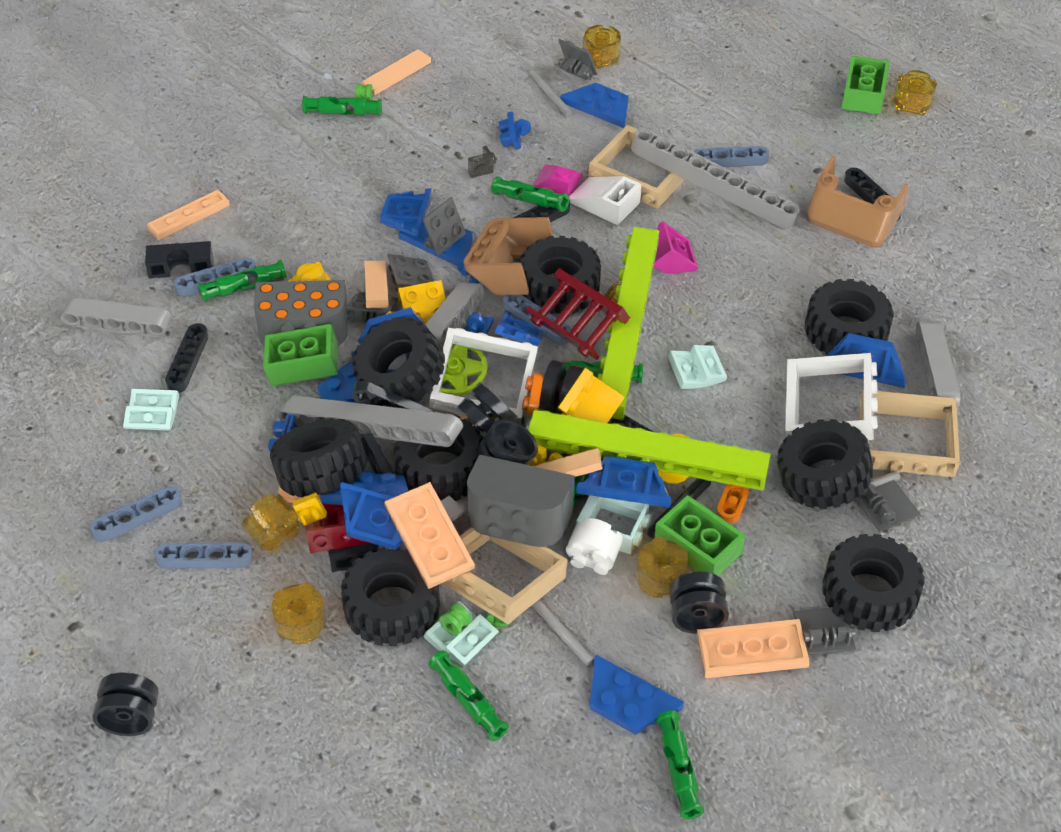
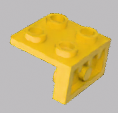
M441 280L399 288L397 292L398 303L402 304V308L411 307L425 324L446 300Z
M585 368L558 408L566 415L608 423L624 400V396L594 377L593 373Z

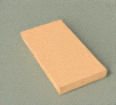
M430 482L384 502L387 512L428 589L475 569L471 556Z
M800 619L697 630L705 678L809 667L810 662Z

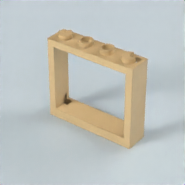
M627 125L589 163L588 178L625 176L641 184L640 202L658 209L685 179L671 172L656 188L607 167L606 165L625 146L629 148L632 146L635 132L638 129Z
M864 390L862 391L859 404V420H864ZM882 391L873 394V398H877L878 412L874 413L945 420L947 457L870 450L873 470L956 477L960 464L956 398Z
M470 528L460 536L469 555L491 540L544 573L513 598L469 571L442 584L506 624H509L566 578L567 559L547 547H535L480 534L475 529Z

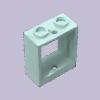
M589 496L576 523L579 520L580 523L584 522L585 518L596 519L601 508L637 520L630 536L621 533L623 542L619 551L631 555L634 547H639L642 541L643 528L647 529L651 522L652 515L649 514V504Z

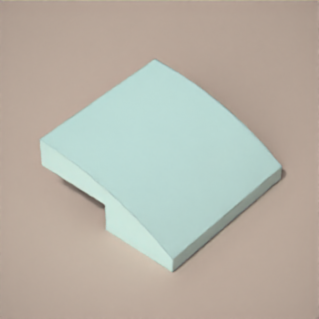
M693 345L691 351H670L668 354V360L681 389L712 386L727 379L714 346Z
M132 389L130 404L126 406L123 428L170 431L177 410L178 391Z
M459 601L458 604L462 605L470 613L472 622L468 626H463L458 636H453L438 621L425 633L424 638L439 651H447L451 660L465 666L499 631L481 614L476 616Z

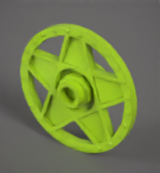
M452 344L454 347L450 351L442 383L448 382L454 390L441 388L440 392L459 396L472 392V389L479 382L482 383L487 374V361L479 349ZM468 349L475 353L480 361L468 359ZM480 374L475 382L467 386V376Z

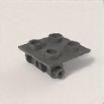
M558 39L564 54V58H560L558 61L561 69L574 73V75L585 80L591 79L593 74H598L589 50L579 48L570 41Z
M453 197L447 199L423 218L429 234L424 245L428 249H434L436 255H440L466 234Z
M387 255L390 262L388 268L392 273L391 277L396 285V292H398L399 288L434 282L426 260L404 257L402 255Z
M359 292L353 296L346 307V310H348L347 318L353 322L364 321L367 323L369 312H371V318H375V312L376 317L385 315L392 311L398 298L388 294L387 308H366L365 292Z
M895 480L877 487L874 484H870L867 489H864V493L860 497H854L879 532L921 516L920 512Z
M833 607L793 611L795 619H800L808 655L856 650L853 637H856L855 627H850V625L843 622L845 616L842 614L837 617L832 612Z

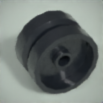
M550 361L542 382L539 400L540 408L553 412L559 407L583 372L584 367L571 365L566 371L564 362Z
M480 382L472 389V395L481 403L476 405L471 399L464 398L457 406L482 433L489 431L496 418L514 421L518 417Z
M501 419L494 422L476 448V459H478L479 455L529 465L538 453V444L528 429L514 421Z
M691 572L676 578L671 583L669 597L672 605V622L676 628L683 632L697 634V630L722 627L728 621L729 611L727 601L725 600V584L722 578L708 572Z
M119 672L103 677L98 687V700L94 705L92 715L93 722L103 731L118 736L131 737L149 732L153 726L154 708L157 705L159 695L157 685L145 676L135 673Z

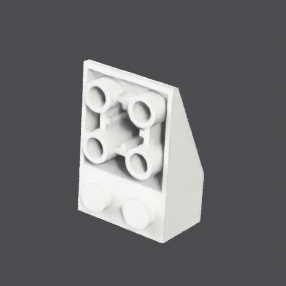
M625 176L589 177L569 196L571 204L619 225L640 203L641 184Z

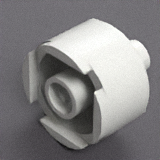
M585 518L582 523L579 520L566 547V552L571 558L570 564L576 568L587 566L593 568L600 575H606L608 570L613 567L622 545L623 537L621 533L617 531L615 534L610 530L612 527L610 524L598 519Z

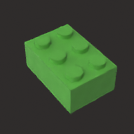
M851 56L842 109L880 115L890 61Z
M331 324L265 335L263 368L271 386L338 375V341Z
M687 495L656 523L654 542L696 572H708L719 576L743 553L746 535Z

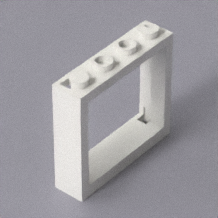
M448 328L443 346V353L445 354V364L443 365L445 367L443 374L439 376L441 379L438 385L433 386L429 409L467 416L457 407L464 397L440 392L452 344L528 360L517 408L509 407L518 416L514 422L521 425L524 413L522 403L524 396H527L529 391L525 389L528 376L533 374L538 347L527 342L519 343L503 337L495 338L484 333L467 332L461 328ZM471 399L476 405L481 403L478 400Z
M871 353L787 359L786 436L788 434L792 435V431L797 427H804V424H798L800 377L864 372V420L845 422L851 424V427L855 426L861 430V433L868 440H874V429L878 427L877 416H874V412H878L877 398H873V394L878 393L877 380H873V376H877V363L872 362Z

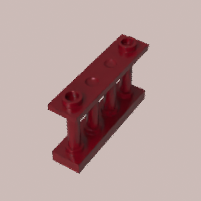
M559 268L554 274L559 282L557 284L559 287L539 312L529 306L526 310L531 315L530 320L536 326L541 327L543 325L576 346L577 351L584 357L588 358L590 355L598 360L600 356L593 349V346L613 322L618 320L625 325L629 321L630 316L622 306ZM571 291L574 293L572 300L554 322L546 318L565 292ZM586 300L589 302L590 307L570 332L562 328L561 326L577 306ZM601 310L605 312L606 317L586 342L577 337L596 312Z
M322 503L327 512L326 517L305 525L310 554L369 544V542L347 536L343 505Z

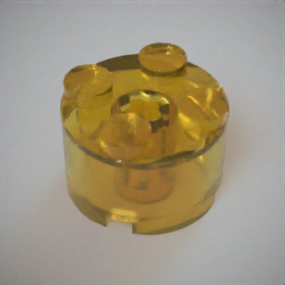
M594 25L586 29L583 37V48L590 51L595 68L601 69L604 66L619 62L620 32L612 26H609V29L603 28V25Z
M919 70L908 71V74L905 75L903 73L900 74L894 94L896 109L919 115L926 114L933 103L937 86L936 80L934 79L933 81L930 78V74Z
M270 494L261 498L249 509L252 512L249 518L245 516L242 522V526L262 549L267 550L269 553L275 552L282 541L287 538L293 539L300 532L298 528L300 523L299 516L280 494H277V497Z
M656 537L644 545L639 551L637 559L636 578L640 589L656 598L669 595L671 583L676 578L687 574V551L678 544L665 540L662 537Z
M304 582L275 592L271 608L278 636L283 640L292 641L293 644H306L318 638L321 634L320 631L323 627L325 628L326 616L323 598L313 588V585Z

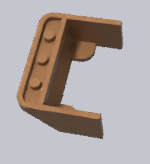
M832 156L817 180L807 210V220L813 225L870 247L883 245L906 206L909 184H904L897 198L882 195L876 199L874 204L836 190L838 187V178L834 175L836 157Z
M549 217L497 218L489 221L463 261L465 270L493 294L499 296L528 295L529 288L522 263H512L514 258L521 259V255L532 243L535 244L537 240H545L549 236H554Z

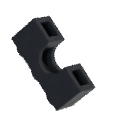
M211 241L146 246L145 265L149 279L170 277L172 268L177 265L189 266L191 273L213 267L214 256Z

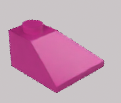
M545 164L533 185L538 188L551 189L559 194L567 193L570 196L580 183L583 174L564 167Z
M664 221L660 222L657 228L659 230V239L653 268L659 269L665 274L691 272L699 269L690 240Z

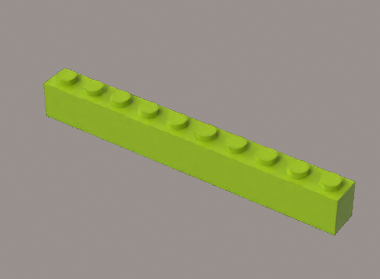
M633 227L632 235L627 236L626 248H629L628 252L624 251L622 264L625 265V268H621L619 274V281H622V284L617 285L615 298H618L617 304L625 309L630 319L625 325L617 320L609 326L608 333H611V337H606L604 346L607 356L602 355L600 369L604 370L603 374H598L597 378L624 396V400L611 417L614 419L624 420L658 247L659 230Z
M534 410L528 429L534 436L537 444L547 448V450L575 455L599 448L601 460L606 456L651 462L655 463L658 471L762 491L765 488L771 454L760 450H747L733 445H720L712 441L704 442L690 437H677L664 432L656 433L642 428H629L615 423H602L594 419L586 420L572 415L554 414L545 410Z

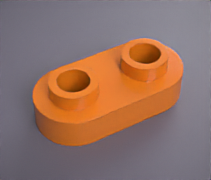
M533 372L532 376L527 377L525 389L529 390L528 397L524 396L522 410H525L526 416L532 417L534 410H538L543 374Z
M727 484L718 503L716 515L729 524L738 522L748 499V488Z

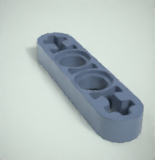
M763 146L706 148L693 151L722 167L765 165L769 159V150ZM741 155L744 156V158H738L736 156ZM717 156H722V157H724V159H719V158H716V157H717Z
M242 258L180 276L174 281L176 294L182 297L198 294L199 283L207 284L213 282L216 278L223 277L221 274L225 272H230V275L235 276L238 272L247 270L246 268L256 267V263L251 258ZM246 274L248 279L254 277L252 274ZM204 278H209V279H211V280H209L208 282H201V281H200V280H202V279H204Z
M522 295L503 296V309L511 312L512 316L518 320L523 319L544 331L543 336L555 344L565 345L569 343L545 326H536L530 320L531 315L523 313L527 311L528 306L539 312L541 307ZM550 313L546 316V318L553 322L556 320V317ZM564 323L561 326L562 328L570 332L571 328L569 325Z
M173 486L164 487L96 518L90 525L93 538L99 542L108 541L177 509L182 503L180 491ZM147 505L154 506L153 510L149 512L141 511ZM123 516L132 517L128 522H119V519Z
M242 542L165 543L156 548L155 558L157 564L161 568L166 569L244 568L252 563L253 553L251 546ZM190 552L198 553V556L194 559L185 558ZM214 552L223 553V556L219 559L210 558V555Z

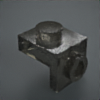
M487 146L482 147L483 154L468 158V174L471 178L494 173L496 158Z

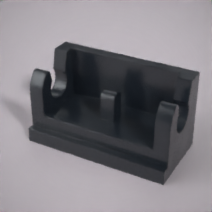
M369 543L328 550L332 573L347 570L349 567L353 568L352 563L359 557L361 559L364 558V554L372 551V553L377 552L379 545Z

